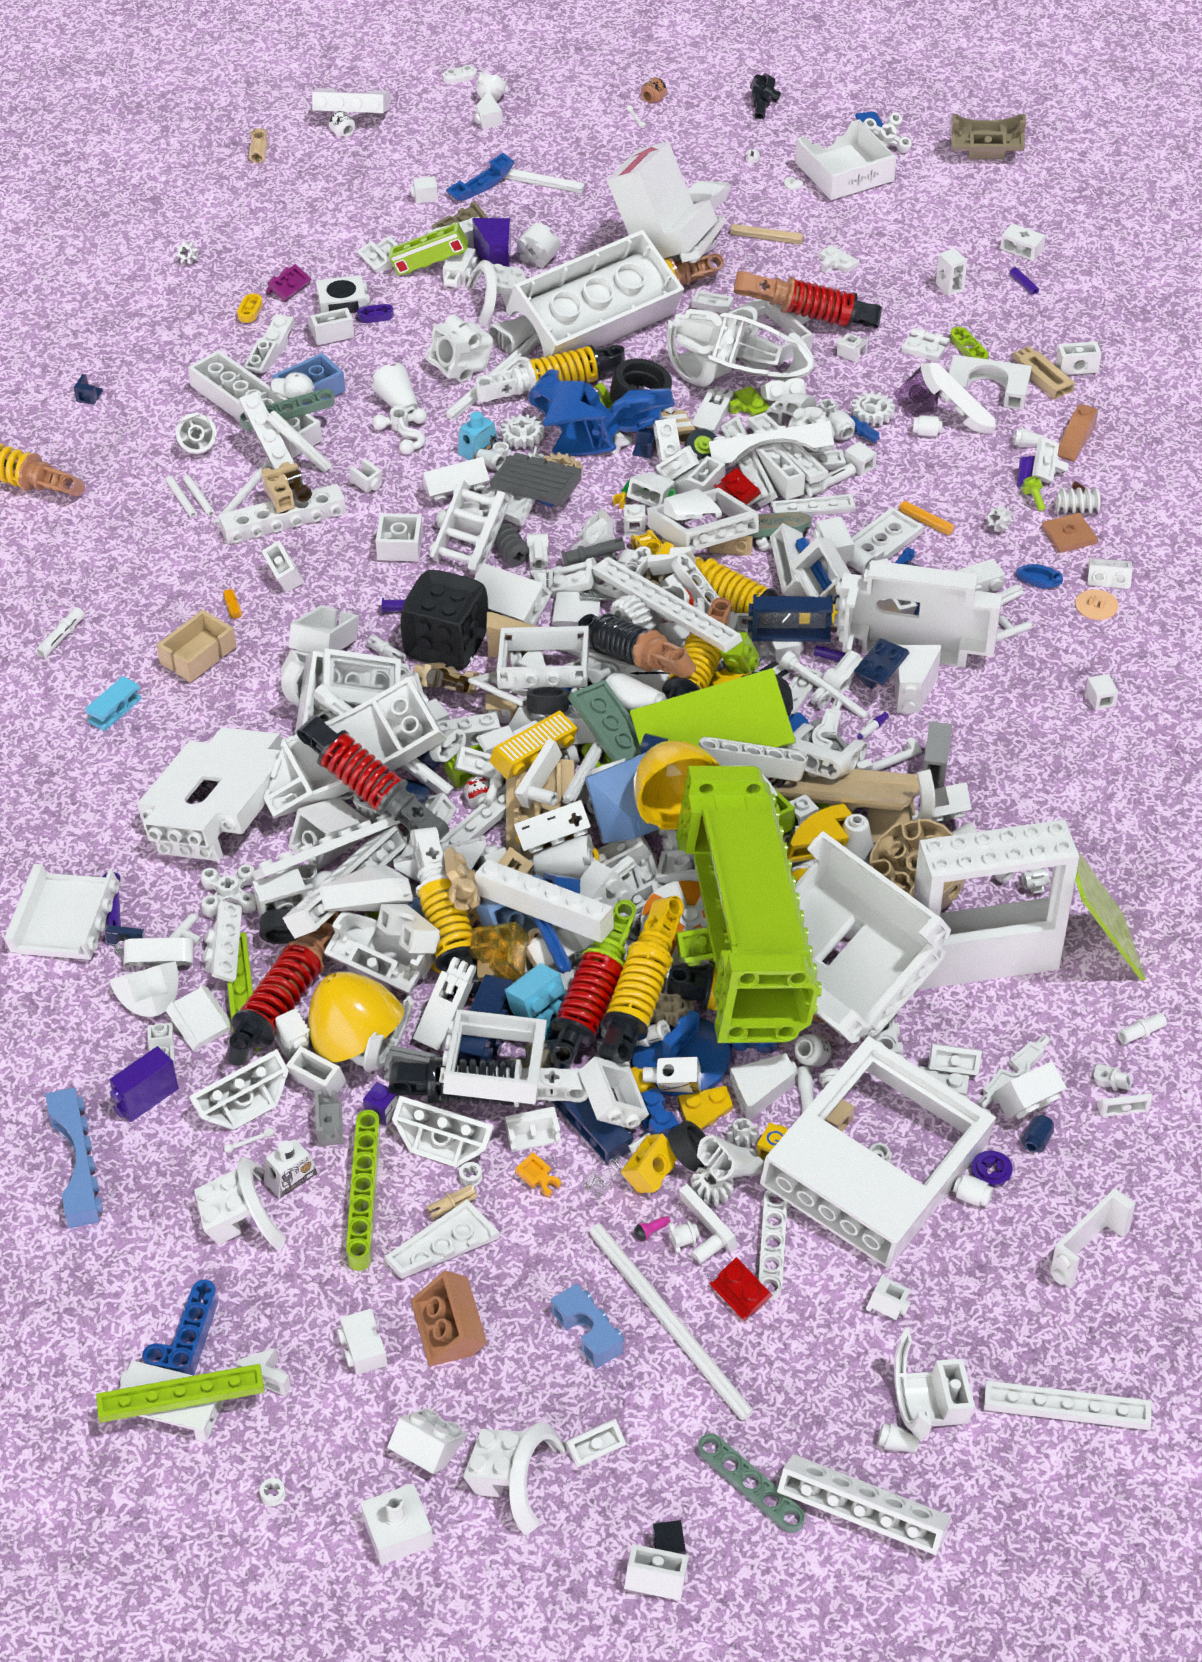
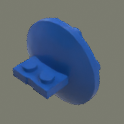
M691 1009L685 1017L682 1016L678 1020L676 1027L669 1025L670 1032L664 1036L662 1041L654 1042L649 1047L635 1046L632 1065L638 1068L657 1067V1060L659 1058L697 1057L701 1067L702 1092L714 1088L725 1077L730 1066L729 1043H718L715 1024L700 1017L699 1013ZM660 1091L661 1094L673 1097L694 1094L692 1092Z

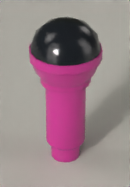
M665 1216L650 1223H638L634 1228V1235L640 1241L647 1240L653 1232L666 1227L668 1223H671V1220L668 1216Z

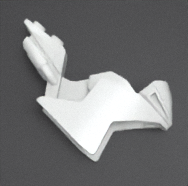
M689 309L686 310L685 315L676 314L673 323L677 326V343L699 356L708 355L709 359L728 367L754 375L773 377L775 381L793 378L801 379L813 370L814 357L806 342L797 333H789L787 336L765 324L743 316L722 313L719 316L714 311ZM747 323L791 343L794 353L793 361L784 373L753 369L734 364L736 356L769 365H778L783 347L759 336L744 332Z

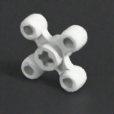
M244 864L238 868L236 876L225 875L223 877H220L218 871L214 868L204 869L200 876L202 885L208 890L215 889L216 893L206 896L202 900L203 913L207 917L217 916L220 900L232 904L237 903L242 907L243 913H253L257 909L255 894L243 892L242 888L252 885L253 881H255L252 874L255 871L254 867Z

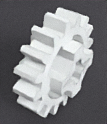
M873 391L870 394L863 392V396L857 395L856 399L852 400L851 413H853V416L868 424L872 423V426H875L876 423L882 426L883 421L889 423L890 418L894 416L895 404H893V399H888V395L881 396V392L877 395Z
M519 414L517 418L511 416V420L505 419V424H501V438H503V442H508L509 447L515 445V449H518L520 446L523 449H526V446L533 448L534 443L540 444V440L544 439L542 421H537V417L529 418V414L525 417Z

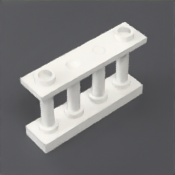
M460 479L459 483L454 487L453 498L437 539L431 545L430 557L438 563L441 561L442 556L467 563V568L473 574H476L482 563L486 564L511 499L506 493L497 491L496 496L493 498L470 491V486L465 480ZM465 498L489 505L491 509L488 516L484 517L461 510ZM457 518L483 525L481 534L475 536L453 529ZM454 537L475 544L473 554L469 556L446 548L449 538Z

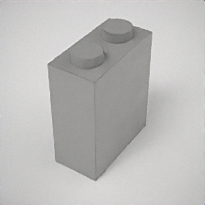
M930 721L923 771L931 770L934 789H938L945 785L952 724Z

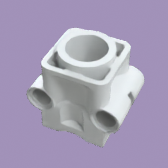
M453 314L445 320V323L434 324L432 343L427 351L426 360L439 368L448 379L455 378L462 384L463 381L470 380L474 372L486 370L493 339L474 322L465 323L461 318Z

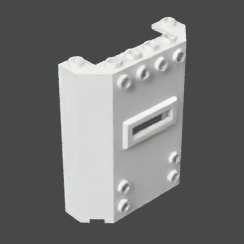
M822 831L807 848L816 861L807 868L804 875L797 881L795 892L800 895L799 908L804 911V927L808 928L809 934L808 945H812V961L817 964L816 978L822 985L821 996L817 997L818 1009L816 1015L850 1043H855L860 1040L861 1036L869 1035L873 1037L878 1035L941 963L945 955V950L942 948L944 939L949 938L951 929L942 918ZM856 922L861 925L862 928L829 966L822 962Z

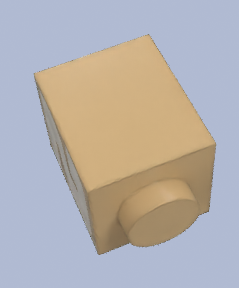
M486 694V713L496 712L499 723H510L517 711V705L497 695Z

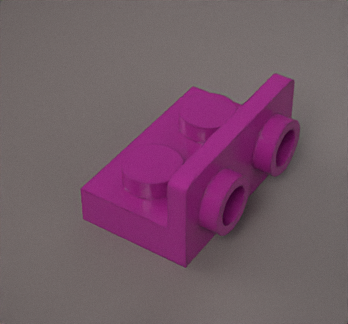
M294 264L290 268H284L278 277L273 276L268 281L266 293L274 292L285 302L310 284L311 278Z

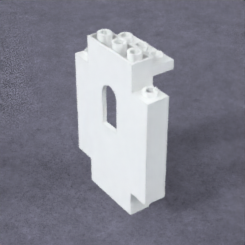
M871 560L870 568L865 569L864 576L844 573L842 582H837L836 595H840V598H836L835 611H839V613H835L834 626L837 627V636H840L839 642L843 643L842 652L852 650L854 638L859 639L858 645L862 646V654H868L880 638L896 645H941L939 664L965 668L968 654L994 657L1002 594L976 591L978 574ZM882 598L919 602V616L884 611L877 606V601Z
M220 728L209 743L189 741L137 803L148 840L156 843L158 853L219 861L223 857L218 840L221 832L243 834L266 804L264 795L266 789L268 790L272 779L270 776L282 748L280 733ZM203 780L219 781L204 801L197 804L186 803Z

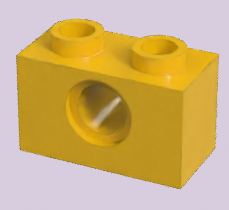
M664 1134L646 1135L621 1170L622 1175L638 1193H653L662 1186L663 1179L675 1167L677 1158Z

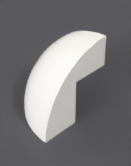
M801 393L787 395L774 402L767 409L766 414L779 426H782L789 415L793 416L796 409L815 407L817 405L816 398L812 395Z
M176 961L126 974L109 981L115 995L127 1009L140 1016L153 1017L164 1013L170 1002H174L178 990V968Z

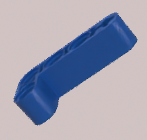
M202 1279L193 1285L173 1345L153 1343L145 1347L142 1353L145 1364L194 1376L218 1305L216 1288L212 1281Z

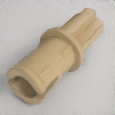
M467 1185L452 1194L446 1193V1197L426 1205L428 1213L437 1208L439 1209L430 1214L434 1221L436 1218L450 1212L465 1200L470 1202L476 1199V1190L472 1185Z

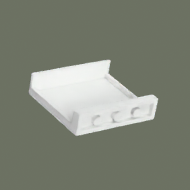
M34 864L4 938L10 952L91 960L93 952L98 947L101 931L105 929V920L108 912L112 910V901L115 893H118L120 887L119 880L116 878L113 869H109L107 877L104 878L50 874L46 872L43 864Z

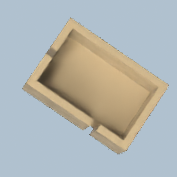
M201 610L156 646L160 664L173 672L176 671L177 675L191 683L220 660L219 656L224 657L236 648V640L233 627L205 610Z

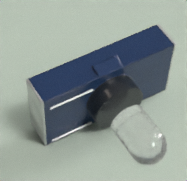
M107 925L105 928L106 945L116 946L114 949L116 955L123 954L125 940L146 938L145 929Z

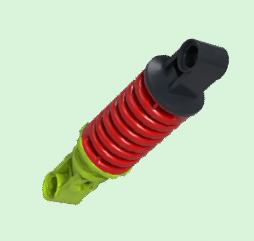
M620 900L616 903L613 909L614 928L603 942L600 943L594 940L593 948H587V950L582 952L581 962L577 967L578 970L574 974L557 1017L550 1025L552 1032L558 1037L550 1058L551 1068L571 1069L579 1048L593 1046L596 1041V1030L601 1026L600 1022H602L604 1014L607 1012V1006L611 1002L620 973L623 970L624 964L622 960L626 955L624 946L629 937L636 914V906L630 900ZM619 913H626L629 916L623 917ZM561 1055L565 1056L568 1060L560 1061L556 1057Z

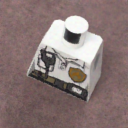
M297 1140L282 1141L278 1149L265 1159L264 1184L278 1199L318 1174L310 1154Z

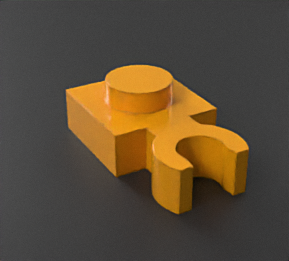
M534 1152L515 1168V1173L532 1189L540 1185L545 1196L550 1197L552 1195V1191L547 1187L548 1185H554L558 1189L561 1187L559 1178L549 1176L552 1168Z

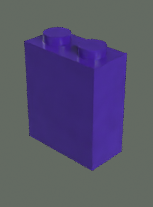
M158 1046L109 1079L111 1086L110 1095L115 1102L113 1108L120 1118L125 1116L130 1122H133L179 1089L173 1060Z

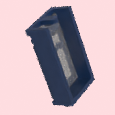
M753 594V603L748 605V617H752V619H748V633H752V642H831L832 595H827V597H757L756 594Z

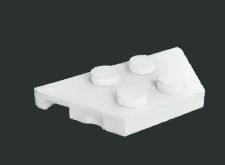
M487 486L479 494L493 498L496 496L497 491L501 490ZM501 491L506 493L511 499L504 519L523 526L536 499ZM465 498L466 502L472 501L470 499Z

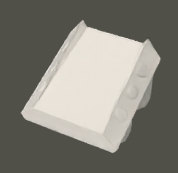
M698 181L688 191L693 204L710 200L714 210L727 200L731 185L728 182Z
M202 985L197 990L177 1001H171L166 1009L171 1018L173 1028L182 1034L185 1043L190 1046L192 1051L233 1030L231 1021L208 987Z

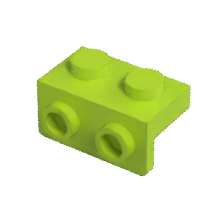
M707 926L676 932L675 938L680 962L687 963L688 966L701 965L702 960L710 958L711 962H715Z

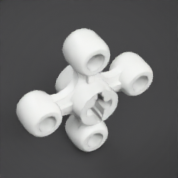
M892 113L887 120V124L882 127L877 126L876 121L871 118L863 122L887 148L895 145L900 153H907L910 150L911 140L908 137L900 138L896 135V129L902 124V116L899 113Z

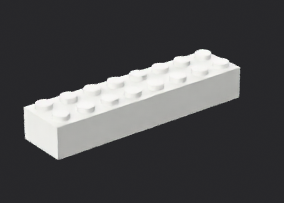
M220 350L188 367L190 386L239 422H241L240 415L244 412L239 404V398L258 391L265 406L287 399L284 396L273 393L269 385ZM286 408L284 410L288 411L292 410V408ZM310 414L285 420L312 446L322 441L320 421ZM278 431L292 459L302 453Z

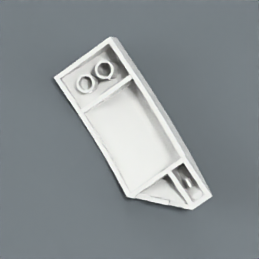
M409 676L370 700L325 722L336 733L342 730L349 732V735L355 739V744L360 743L362 749L366 748L369 754H373L376 757L375 760L379 759L382 761V765L389 767L388 772L407 764L447 740ZM296 734L282 739V748L278 759L275 761L270 776L272 779L268 790L266 789L264 800L272 816L277 818L296 812L298 808L336 798L352 790L344 785L342 780H338L335 774H331L327 768L319 766L317 764L319 754L304 744Z

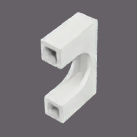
M319 88L312 92L313 110L384 113L390 108V91L372 90L365 93L337 92V89Z
M953 355L949 374L966 391L968 386L976 380H995L1006 388L1004 407L1023 410L1032 366Z

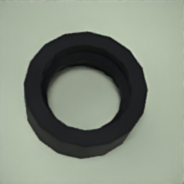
M538 687L527 691V711L530 713L552 715L558 711L564 713L569 710V691L566 689Z
M276 909L262 914L259 929L261 939L272 944H288L289 942L296 941L298 938L293 937L283 920V917L291 910Z
M687 1120L669 1131L668 1142L681 1164L695 1172L698 1167H704L697 1157V1152L701 1139L706 1135L696 1124Z

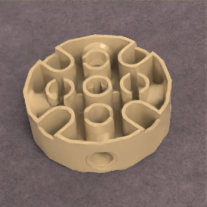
M917 819V821L898 823L878 838L871 851L869 864L913 897L919 841L952 836L953 834L944 825L930 819ZM966 879L944 882L941 910L958 897Z

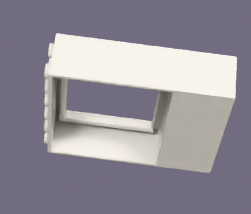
M1065 820L919 841L913 898L942 918L951 929L949 938L944 939L942 947L945 950L944 959L918 988L919 990L1059 969L1079 861L1078 851ZM1053 867L1048 898L941 913L944 882Z
M868 1036L766 1156L760 1184L873 1260L890 1268L955 1186L958 1177H962L972 1164L975 1156L987 1145L996 1117L989 1110L981 1108L970 1101L967 1096L951 1089L945 1082L937 1080L924 1069L915 1066L902 1055L896 1054L885 1047L880 1041ZM865 1071L964 1133L924 1184H921L825 1121L826 1117Z

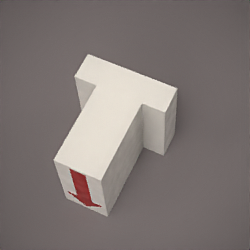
M669 141L636 150L607 179L627 229V236L644 230L662 258L690 252L718 221L710 200L693 204Z

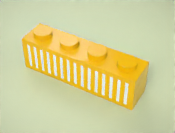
M558 711L496 745L493 748L489 762L507 780L515 775L519 776L525 769L531 767L548 739L556 741L560 750L564 747L568 748L575 742L578 728L561 711Z

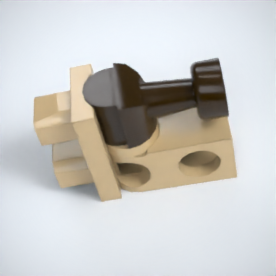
M285 462L281 463L277 469L272 470L268 467L261 471L264 491L274 503L277 513L295 508L293 489H295V497L300 502H306L312 496L311 489L303 484L301 470H298L297 463L290 464Z
M440 662L423 664V666L416 664L413 672L418 673L419 679L422 680V686L444 687L468 695L475 694L477 686L470 684L468 679L479 676V672L472 670L461 674L452 667H445L446 664Z

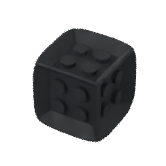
M426 570L423 572L406 597L401 612V637L406 655L425 663L440 662L446 664L445 667L453 666L456 670L465 669L471 662L470 658L475 656L487 631V612L489 610L488 596L484 584L466 576L441 570Z

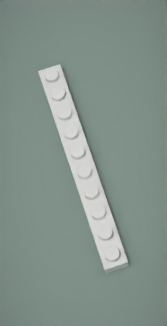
M610 557L605 558L592 567L593 573L597 577L628 595L639 597L642 602L646 603V606L726 653L742 642L740 633Z

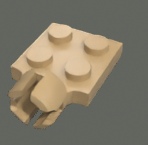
M453 846L444 851L446 875L452 883L449 888V899L451 903H454L456 909L468 910L470 907L473 909L480 905V896H478V888L475 882L476 871L468 868L467 861L461 852L457 853Z

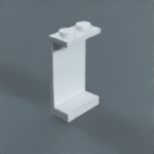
M482 563L474 578L483 583L486 588L488 610L534 626L552 594L543 583Z
M1114 1188L1055 1245L1050 1270L1054 1280L1061 1285L1065 1284L1071 1289L1075 1283L1080 1257L1076 1254L1105 1226L1123 1238L1130 1230L1136 1203Z
M132 1360L128 1370H124L122 1373L119 1389L193 1375ZM224 1400L140 1415V1417L194 1430L196 1440L207 1443Z

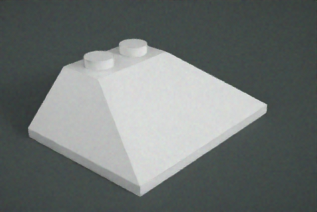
M644 836L636 839L611 842L597 850L600 863L609 868L615 866L626 856H630L635 860L636 866L623 876L622 879L635 892L630 901L635 904L636 913L643 909L646 900L654 891L665 885L656 881L658 862ZM620 913V915L623 917L629 916L626 913Z

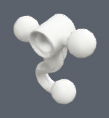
M395 406L390 410V417L380 414L374 416L372 425L377 430H383L387 425H391L393 430L399 431L401 436L405 438V440L400 442L399 450L404 455H410L414 450L420 449L424 445L425 437L420 431L408 428L409 422L414 421L417 424H421L426 421L427 413L424 409L417 408L408 414V410L404 406Z

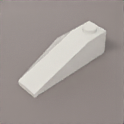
M368 865L319 888L324 911H380L381 904H409L414 901L408 878L387 865Z

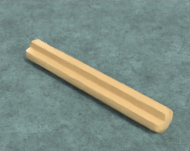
M732 224L730 227V234L793 244H802L803 234L738 224Z

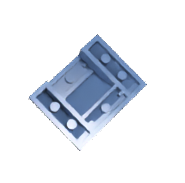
M646 753L585 777L602 843L636 839L659 829L658 826L651 823L647 824L642 819L634 799V776L639 762Z

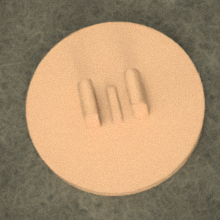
M1092 589L1084 591L1077 596L1075 601L1078 612L1093 620L1109 619L1118 611L1117 599L1112 594L1103 590Z

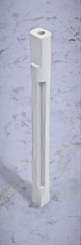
M322 684L314 690L313 697L337 716L353 709ZM417 758L402 766L437 794L444 793L448 797L454 788Z

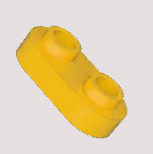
M251 293L243 298L237 309L239 321L250 323L256 320L263 306L261 295Z

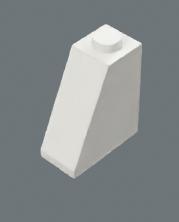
M787 1053L730 1068V1084L746 1119H753L795 1085V1076L798 1075L795 1062L790 1061Z

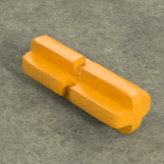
M231 588L229 590L225 589L223 591L224 600L231 618H240L242 616L241 608L234 590Z

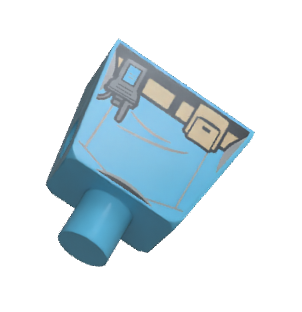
M481 412L471 413L470 421L461 426L459 431L458 454L467 460L476 459V453L479 449H492L493 445L498 442L493 421L484 417Z

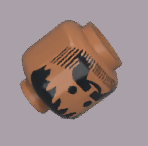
M654 77L642 86L641 94L646 102L656 103L666 96L667 87L661 79Z

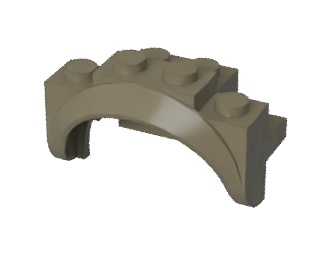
M952 114L949 127L951 151H968V159H1004L1006 151H1024L1026 115L1018 114L1015 117L1001 120H972L963 118L958 114Z

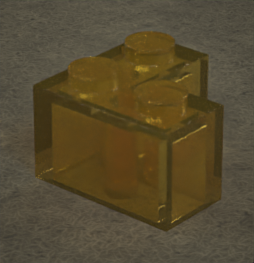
M517 922L473 928L470 950L482 963H489V968L497 977L508 980L520 979L524 976L529 935Z

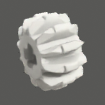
M706 1166V1169L698 1167L696 1174H693L691 1177V1188L704 1200L707 1206L710 1202H713L717 1208L719 1201L726 1204L728 1197L733 1195L732 1186L734 1185V1179L717 1181L710 1173L709 1169L711 1166Z

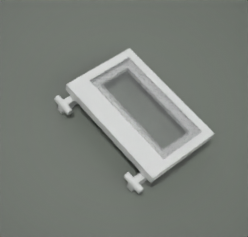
M327 648L323 650L322 685L345 703L360 705L401 681V659ZM324 705L320 706V709L323 710V712L331 711Z

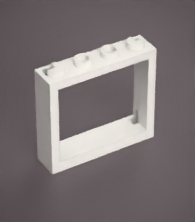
M756 299L740 306L755 308L758 312V317L766 314L788 334L797 333L806 342L809 350L812 349L813 334L789 313H782L780 305H770L768 301ZM787 342L781 345L783 349L778 363L793 357L794 353L791 343ZM736 356L749 368L765 370L774 366Z
M720 488L708 490L704 493L713 501H716L720 510L730 517L690 529L684 528L675 522L676 520L665 515L664 503L647 508L648 527L675 546L691 547L692 551L759 532L758 512Z
M589 627L501 628L497 662L498 689L587 687ZM584 633V637L578 638V634ZM505 635H512V639H506ZM582 649L581 666L507 667L508 651Z
M457 1009L455 1021H450L449 1034H452L447 1035L446 1050L449 1051H444L442 1066H446V1068L441 1067L439 1083H444L443 1094L535 1104L547 1020ZM462 1034L533 1043L528 1079L521 1080L455 1072Z

